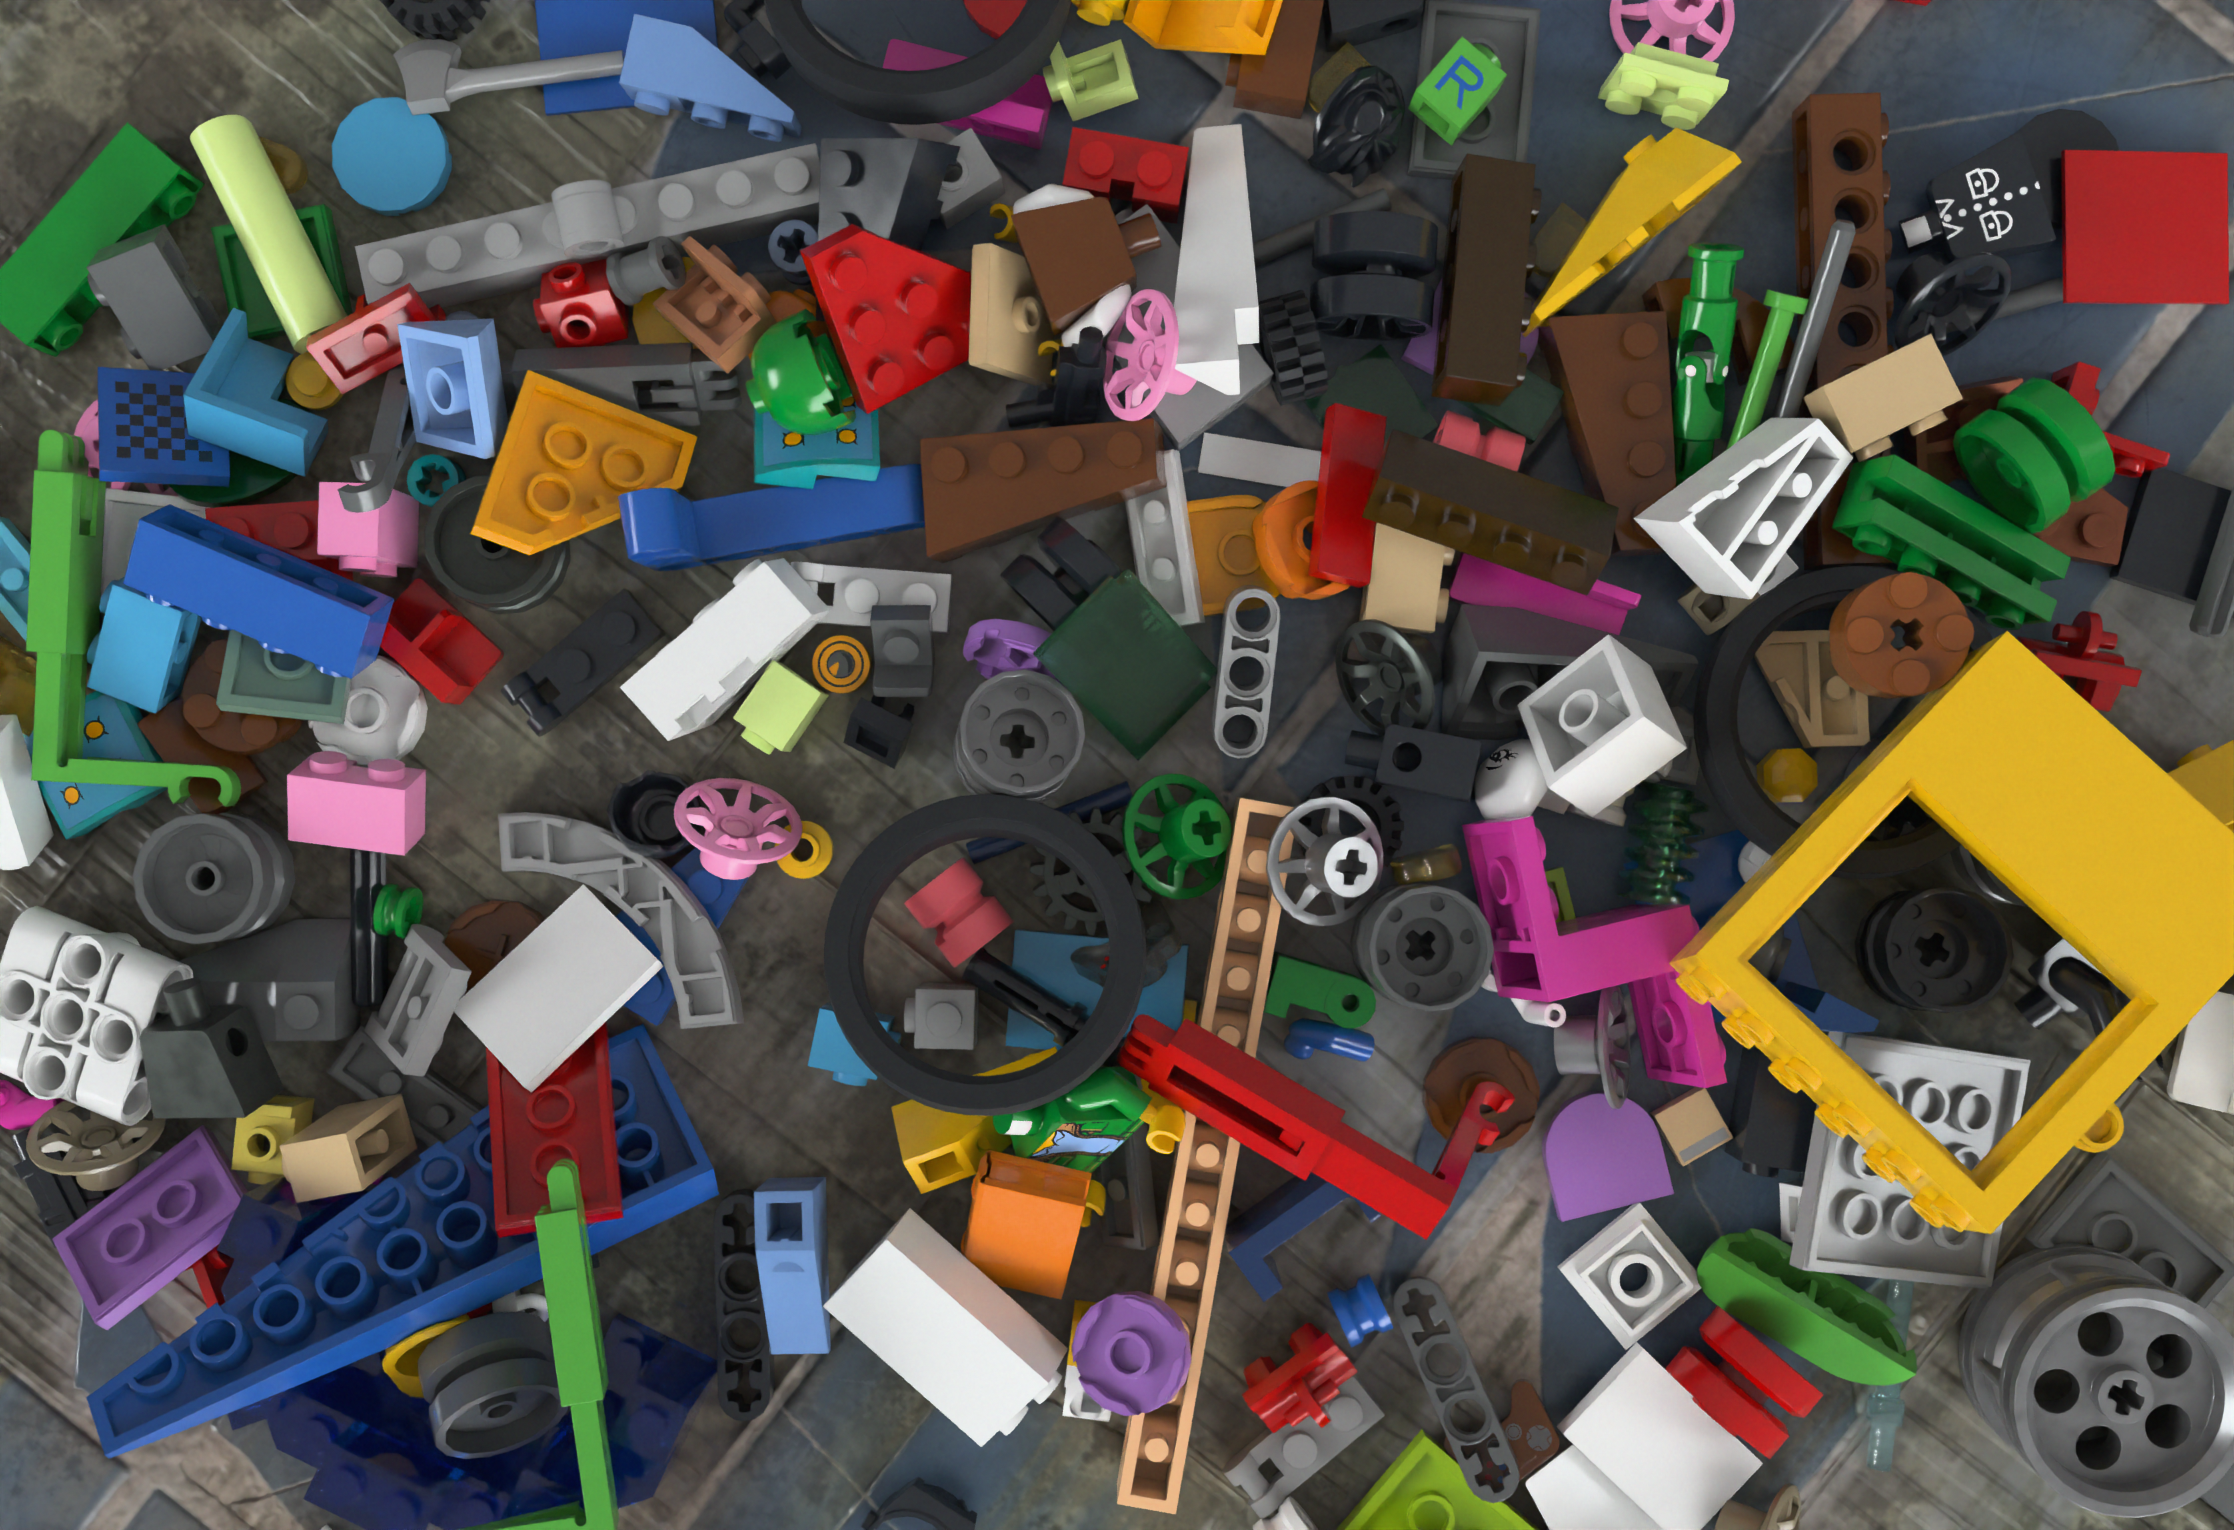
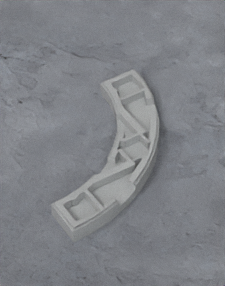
M529 812L498 814L502 871L545 872L587 884L602 892L604 896L623 909L638 926H642L659 949L661 953L659 957L672 983L681 1029L744 1023L738 983L721 935L706 909L690 888L665 863L656 858H647L630 852L614 835L613 831L590 822L559 815Z

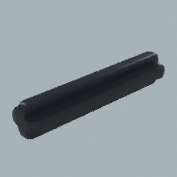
M350 848L352 1002L354 1005L361 1007L382 1005L388 992L387 935H380L375 931L373 914L378 895L386 885V853Z

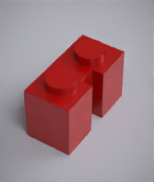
M1072 127L1062 186L1089 191L1095 198L1107 197L1110 205L1112 198L1132 201L1133 213L1148 204L1160 221L1177 224L1187 170L1189 147Z

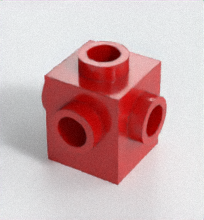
M607 259L585 264L564 263L555 267L550 272L542 273L540 298L533 300V307L541 331L544 334L551 332L557 348L604 346L606 343L628 338L629 306L616 297L609 285L606 275Z

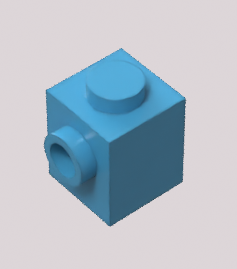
M827 1002L820 1007L808 1066L834 1071L832 1079L848 1085L866 1086L868 1079L877 1080L879 1077L857 1056L845 1038L836 1020L831 1003ZM875 1012L886 1032L900 1045L901 1033L892 1031L895 1016Z

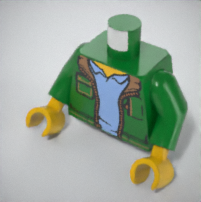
M1099 1067L1081 1084L1051 1102L1021 1112L994 1115L993 1125L999 1134L1011 1136L1013 1149L1018 1157L1092 1173L1144 1122L1150 1125L1146 1138L1150 1148L1159 1153L1170 1154L1174 1150L1175 1141H1182L1186 1120L1183 1111L1176 1106L1161 1105L1154 1107L1151 1105L1152 1097L1139 1089L1135 1075L1123 1067ZM1090 1181L1081 1227H1088L1090 1225L1092 1209L1100 1216L1104 1215L1106 1190L1098 1181Z

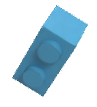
M124 576L120 580L111 581L101 597L99 609L105 616L101 631L95 636L88 649L87 662L92 664L87 687L156 714L182 693L202 617L177 606H163L146 598L144 592L123 584Z

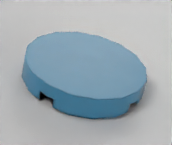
M399 97L374 98L355 107L339 124L332 143V166L341 187L365 209L384 216H401L398 213H407L412 210L417 212L430 206L444 191L452 170V154L449 152V144L443 127L431 115H412L406 100Z

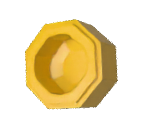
M1801 748L1771 749L1757 764V782L1774 803L1803 802L1818 786L1817 763Z

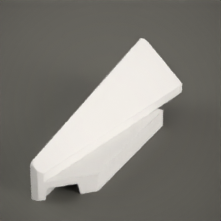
M1241 124L1201 127L1194 131L1174 300L1179 330L1175 369L1226 395L1240 394L1238 345L1259 343V305Z

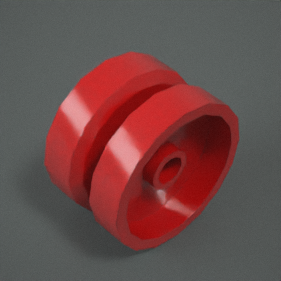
M1717 1306L1699 1327L1702 1339L1724 1358L1722 1362L1717 1365L1697 1348L1683 1346L1665 1369L1693 1395L1692 1400L1713 1420L1734 1437L1739 1435L1757 1451L1771 1459L1787 1440L1789 1433L1786 1424L1769 1410L1764 1403L1770 1397L1792 1416L1805 1418L1824 1394L1737 1320Z

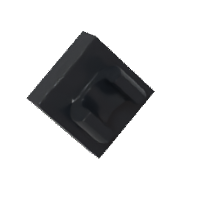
M873 695L871 702L861 697L850 715L843 743L895 769L905 752L913 727L911 720L914 714V706L908 703L904 707L903 712L897 716L883 709L886 697Z

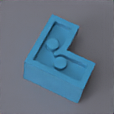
M236 308L231 310L183 394L189 436L303 477L306 476L328 434V419L277 401L286 385V373L294 360V355L248 338L246 312Z

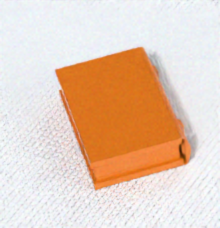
M987 1151L980 1160L977 1175L973 1179L971 1187L972 1202L967 1228L960 1244L961 1254L998 1286L1062 1300L1086 1206V1197L1092 1173L996 1151Z

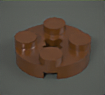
M228 639L216 640L208 645L205 652L196 659L185 678L182 699L184 703L183 714L187 722L210 744L221 750L239 755H254L265 752L263 749L271 748L280 741L284 743L294 736L304 720L221 711L216 701Z

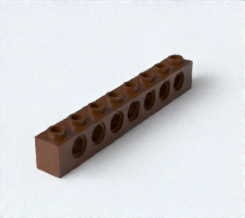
M1881 92L1810 94L1792 112L1797 296L1809 299L1831 226L1837 221L1835 207L1843 208L1852 215L1856 231L1845 264L1855 276V288H1849L1841 282L1839 283L1804 397L1820 387L1894 352L1893 346L1887 344V322L1891 319L1893 313L1894 296L1891 287L1886 286L1885 264L1888 263L1892 252V235L1888 228H1884V206L1887 204L1890 196L1891 182L1888 171L1883 170L1882 148H1884L1888 139L1889 120L1887 114L1881 112ZM1833 150H1840L1850 157L1852 171L1843 170L1836 164ZM1797 313L1798 332L1804 315ZM1839 322H1845L1854 328L1857 334V344L1855 347L1845 344L1839 337ZM1803 398L1800 407V418H1813ZM1894 433L1888 435L1889 438L1893 437ZM1890 448L1863 461L1891 455ZM1849 463L1803 527L1804 570H1822L1841 566L1880 567L1893 563L1882 556L1859 551L1852 545L1853 540L1831 528L1854 463Z

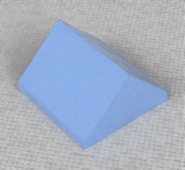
M494 318L397 324L416 442L483 459L495 457L508 425V416Z

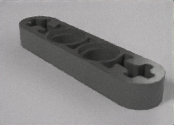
M1423 1276L1411 1277L1404 1281L1394 1294L1393 1309L1395 1317L1467 1485L1473 1494L1483 1501L1491 1503L1505 1501L1513 1495L1518 1487L1520 1476L1518 1460L1445 1292L1431 1278ZM1417 1287L1422 1295L1432 1293L1436 1300V1303L1432 1304L1429 1308V1315L1434 1326L1436 1327L1442 1320H1445L1450 1331L1435 1332L1421 1343H1418L1414 1332H1424L1425 1326L1417 1312L1408 1314L1404 1308V1305L1411 1299L1409 1290ZM1437 1343L1451 1344L1459 1352L1461 1365L1454 1374L1449 1376L1437 1375L1429 1367L1427 1353ZM1471 1399L1482 1406L1486 1419L1480 1429L1475 1432H1464L1455 1426L1451 1418V1409L1458 1401ZM1494 1433L1499 1443H1488L1487 1449L1492 1461L1496 1465L1505 1463L1509 1468L1503 1474V1486L1494 1488L1490 1480L1480 1482L1476 1476L1483 1470V1460L1479 1451L1476 1448L1467 1455L1462 1445L1479 1444L1488 1438L1490 1434Z

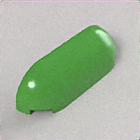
M1750 1228L1745 1233H1729L1713 1242L1701 1258L1697 1269V1279L1702 1287L1701 1289L1712 1302L1823 1370L1842 1379L1867 1385L1897 1384L1916 1375L1917 1359L1915 1350H1906L1900 1334L1890 1321L1896 1315L1886 1304L1838 1274L1806 1271L1789 1265L1792 1247L1775 1236L1755 1228Z

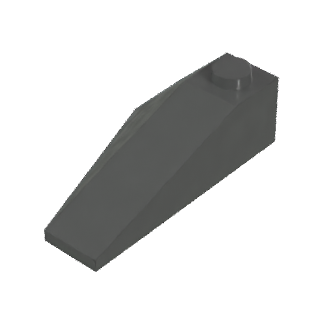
M351 918L297 919L179 961L190 966L193 970V978L201 980L209 1006L242 1005L248 1009L262 1041H336L354 1035L360 1027V1006H356L352 1002Z

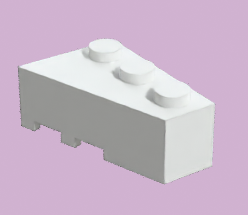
M1769 418L1634 519L1704 593L1752 600L1853 457L1819 418Z
M784 558L764 561L763 563L760 559H756L748 564L733 579L735 587L722 599H715L705 606L694 617L691 626L661 649L653 659L620 686L624 693L667 741L713 725L760 679L772 660L778 662L830 611L827 605Z

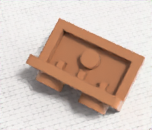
M689 236L681 245L695 265L686 272L685 284L676 290H666L652 304L666 321L728 374L753 351L754 345L770 326L777 323L766 307V304L771 300V296L749 272H745L739 277L736 274L738 269L719 247L712 245L707 250Z

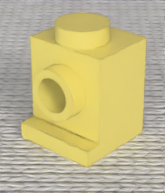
M276 1095L247 1117L236 1118L231 1170L248 1171L247 1181L254 1184L274 1185L284 1183L285 1176L282 1170V1154L279 1146L312 1124L314 1098ZM264 1136L270 1141L269 1152L263 1151Z

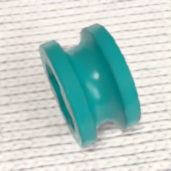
M430 454L422 456L413 462L408 470L406 481L408 490L414 499L432 508L450 487L467 479L460 465L444 456ZM433 469L445 475L449 473L450 479L442 483L444 493L440 496L431 490L426 491L425 485L432 481L430 471Z

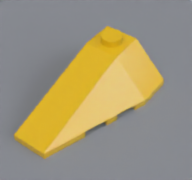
M1675 128L1658 142L1650 134L1634 146L1623 157L1628 166L1612 183L1533 304L1528 328L1522 335L1524 337L1528 336L1541 326L1548 317H1552L1697 205L1742 162L1736 153L1679 128Z

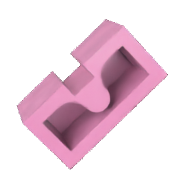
M319 482L318 555L339 559V570L360 572L361 576L394 578L397 577V567L417 568L419 501L410 495L393 489L387 503L380 508L362 513L350 512L344 509L337 489L347 484L359 486L365 483Z
M322 751L310 755L287 774L288 840L405 856L425 834L426 770L405 767L402 761L395 759H378L369 762L368 768L358 767L357 761L348 760L347 756L343 753Z

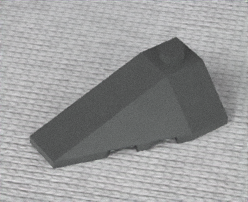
M1461 604L1444 648L1441 730L1443 734L1468 739L1500 740L1518 736L1517 728L1524 727L1525 724L1517 705L1608 634L1652 667L1669 708L1678 706L1699 663L1694 655L1516 607Z

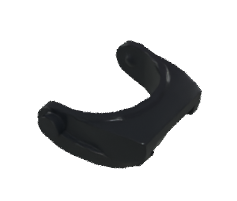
M917 1477L887 1498L877 1512L870 1510L861 1527L864 1530H876L882 1523L888 1520L908 1516L930 1523L938 1530H974L977 1513L973 1510L969 1511L963 1499L958 1500L953 1494L939 1486L923 1484L925 1480Z

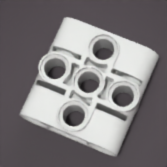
M34 906L28 908L15 921L0 962V1073L24 1082L28 1091L38 1099L51 1100L62 1098L121 1124L129 1126L137 1124L152 1108L139 1037L144 1028L170 1013L163 993L164 988L175 982L193 978V970L189 965L141 947L137 939L128 933H106L43 907Z

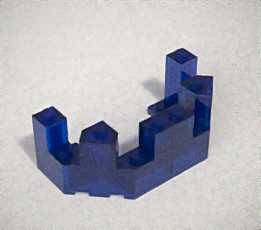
M283 1175L243 1194L217 1248L218 1251L235 1259L221 1287L225 1302L252 1284L253 1280L251 1277L273 1261L279 1267L283 1260L304 1246L302 1243L303 1239L360 1199L368 1191L363 1190L296 1203L291 1183ZM621 1313L613 1319L603 1340L609 1379L603 1399L618 1509L654 1496L673 1467L717 1375L716 1359ZM385 1349L298 1386L227 1413L232 1430L266 1419L276 1449L317 1468L303 1499L366 1530H436L438 1527L443 1530H456L577 1501L580 1502L581 1508L585 1509L571 1409L568 1415H564L556 1426L540 1438L515 1450L490 1457L471 1459L446 1456L435 1446L429 1421V1407L431 1404L424 1398L411 1397L402 1392L388 1374L384 1372L382 1361L386 1356Z

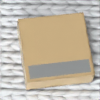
M1694 1087L1650 1112L1676 1161L1683 1167L1733 1139L1731 1132L1706 1088Z

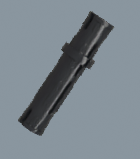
M980 948L975 953L963 973L962 980L972 983L1007 1005L1010 1009L1020 1013L1055 1035L1053 1041L1062 1047L1076 1036L1090 1017L1086 1014L1088 1011L1086 1006L1079 1002L1071 1005L1031 978L992 956L984 948ZM1126 1036L1122 1037L1115 1050L1102 1064L1103 1066L1116 1067L1118 1064L1117 1056L1124 1045Z

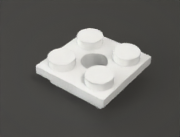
M1641 1203L1632 1204L1557 1266L1625 1350L1702 1288L1698 1283L1697 1271ZM1633 1263L1646 1265L1648 1276L1645 1284L1635 1291L1623 1290L1620 1286V1275L1624 1268Z

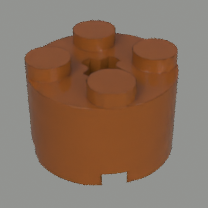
M1913 572L1894 574L1858 587L1839 603L1830 620L1829 653L1832 665L1838 675L1850 687L1862 694L1890 699L1917 696L1940 688L1955 676L1967 657L1970 644L1974 638V627L1960 599L1945 584L1929 576ZM1901 626L1905 631L1902 639L1906 645L1894 648L1891 642L1896 634L1891 628Z

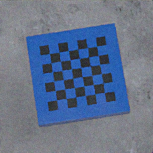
M98 367L99 481L229 487V450L188 435L183 394L195 373Z

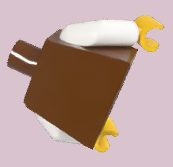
M1048 184L1018 199L1014 206L998 203L991 206L989 211L990 217L998 219L1008 218L1006 228L1000 233H995L994 238L1011 243H1019L1053 335L1062 333V339L1041 343L1038 347L1039 356L1050 355L1056 350L1058 351L1059 346L1071 347L1072 343L1078 344L1080 331L1085 327H1096L1102 331L1103 337H1105L1122 315L1130 297H1132V291L1137 287V275L1131 258L1162 247L1156 225L1150 213L1117 224L1108 198H1095L1086 190ZM1056 369L1052 370L1050 375L1055 376Z

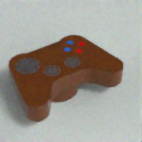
M1527 1379L1516 1380L1511 1388V1410L1501 1420V1424L1518 1460L1520 1481L1558 1451L1560 1443L1559 1434L1533 1384ZM1494 1433L1490 1434L1488 1438L1479 1444L1462 1445L1467 1455L1476 1448L1479 1451L1483 1460V1470L1476 1475L1479 1481L1490 1480L1494 1488L1503 1486V1474L1509 1468L1505 1463L1496 1465L1492 1461L1487 1449L1488 1443H1499ZM1445 1436L1444 1448L1457 1461L1449 1440Z

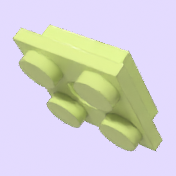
M1638 42L1631 53L1625 52L1601 86L1598 98L1606 100V108L1615 113L1635 115L1640 110L1662 115V123L1669 127L1689 130L1695 128L1696 124H1699L1726 93L1729 80L1716 77L1719 63Z

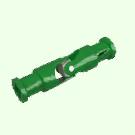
M1692 243L1688 246V255L1693 258L1690 291L1689 294L1682 298L1676 358V376L1678 378L1671 400L1676 487L1713 460L1715 439L1722 436L1725 411L1724 381L1729 370L1738 306L1737 298L1733 297L1736 263L1737 260L1744 257L1745 249L1739 245L1728 243ZM1700 332L1710 338L1714 349H1708L1704 352H1693L1695 340Z

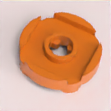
M1315 480L1301 481L1278 492L1268 500L1263 511L1256 515L1252 522V532L1255 537L1260 563L1268 577L1275 583L1279 593L1290 599L1301 597L1309 600H1319L1335 595L1350 587V585L1308 576L1311 550H1308L1303 542V530L1306 526L1307 531L1313 534L1318 481Z

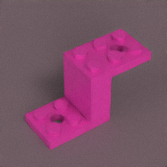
M1533 816L1482 820L1462 825L1480 911L1491 929L1494 947L1491 963L1499 997L1553 1002L1628 983L1647 1077L1649 1079L1701 1088H1709L1727 1083L1724 1069L1726 1050L1721 1037L1716 1032L1711 1009L1712 1004L1707 1001L1704 1005H1701L1687 995L1675 980L1680 974L1669 964L1700 931L1695 918L1691 915L1689 905L1631 904L1556 923L1555 921L1559 915L1558 902L1553 890L1547 884L1543 865L1546 857L1545 841L1540 830L1535 827Z

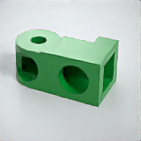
M1274 951L1264 1013L1286 1019L1291 1003L1325 1013L1335 1024L1351 1029L1363 1026L1372 1018L1376 1008V998L1373 990L1366 982L1353 974Z

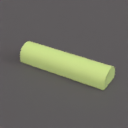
M224 115L208 120L191 133L190 141L294 350L303 354L308 351L306 348L308 337L347 317V314L252 123L241 115Z

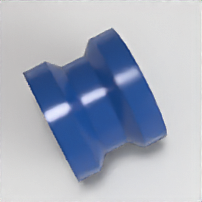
M1369 1274L1358 1278L1356 1286L1346 1291L1336 1288L1327 1292L1351 1347L1362 1343L1365 1334L1374 1330L1385 1333L1394 1328Z

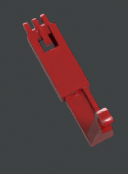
M1138 1015L1134 1019L1131 1031L1128 1032L1124 1045L1117 1056L1120 1066L1147 1081L1149 1089L1304 1181L1312 1172L1426 1240L1449 1209L1476 1144L1491 1146L1500 1133L1496 1123L1489 1122L1481 1116L1479 1112L1480 1105H1488L1496 1113L1506 1112L1515 1100L1514 1095L1498 1083L1482 1082L1478 1084L1466 1101L1453 1131L1430 1174L1341 1122L1346 1112L1187 1018H1185L1176 1032L1149 1015Z

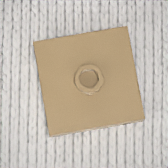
M992 243L973 245L969 365L1034 386L1043 383L1052 384L1050 372L1052 371L1053 353L1047 356H1039L1038 347L1041 343L1053 340V332L1024 256Z

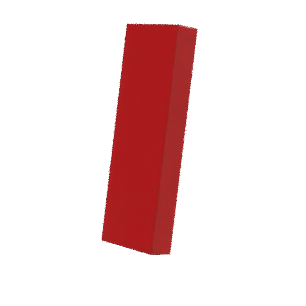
M1334 403L1326 408L1308 576L1358 588L1370 584L1376 522L1363 518L1362 515L1375 469L1383 453L1387 416L1339 403Z

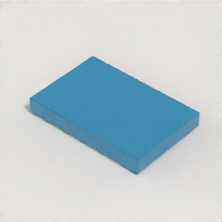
M1017 929L1015 930L1012 968L1031 978L1071 1005L1079 1002L1088 1008L1086 1014L1091 1016L1101 997L1107 978L1109 960L1105 961L1104 958L1110 954L1108 949L1110 946L1109 937ZM1146 940V972L1143 990L1136 1012L1123 1037L1127 1036L1128 1032L1131 1031L1134 1019L1142 1014L1151 1016L1177 1032L1183 1023L1190 944ZM1106 964L1105 968H1100L1101 965ZM1010 1008L1008 1009L1005 1046L1044 1050L1055 1046L1057 1050L1063 1048L1053 1041L1055 1035Z

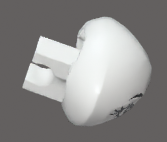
M1529 739L1515 740L1499 747L1480 765L1475 777L1473 791L1477 805L1485 820L1532 816L1537 806L1564 814L1570 805L1569 801L1548 788Z

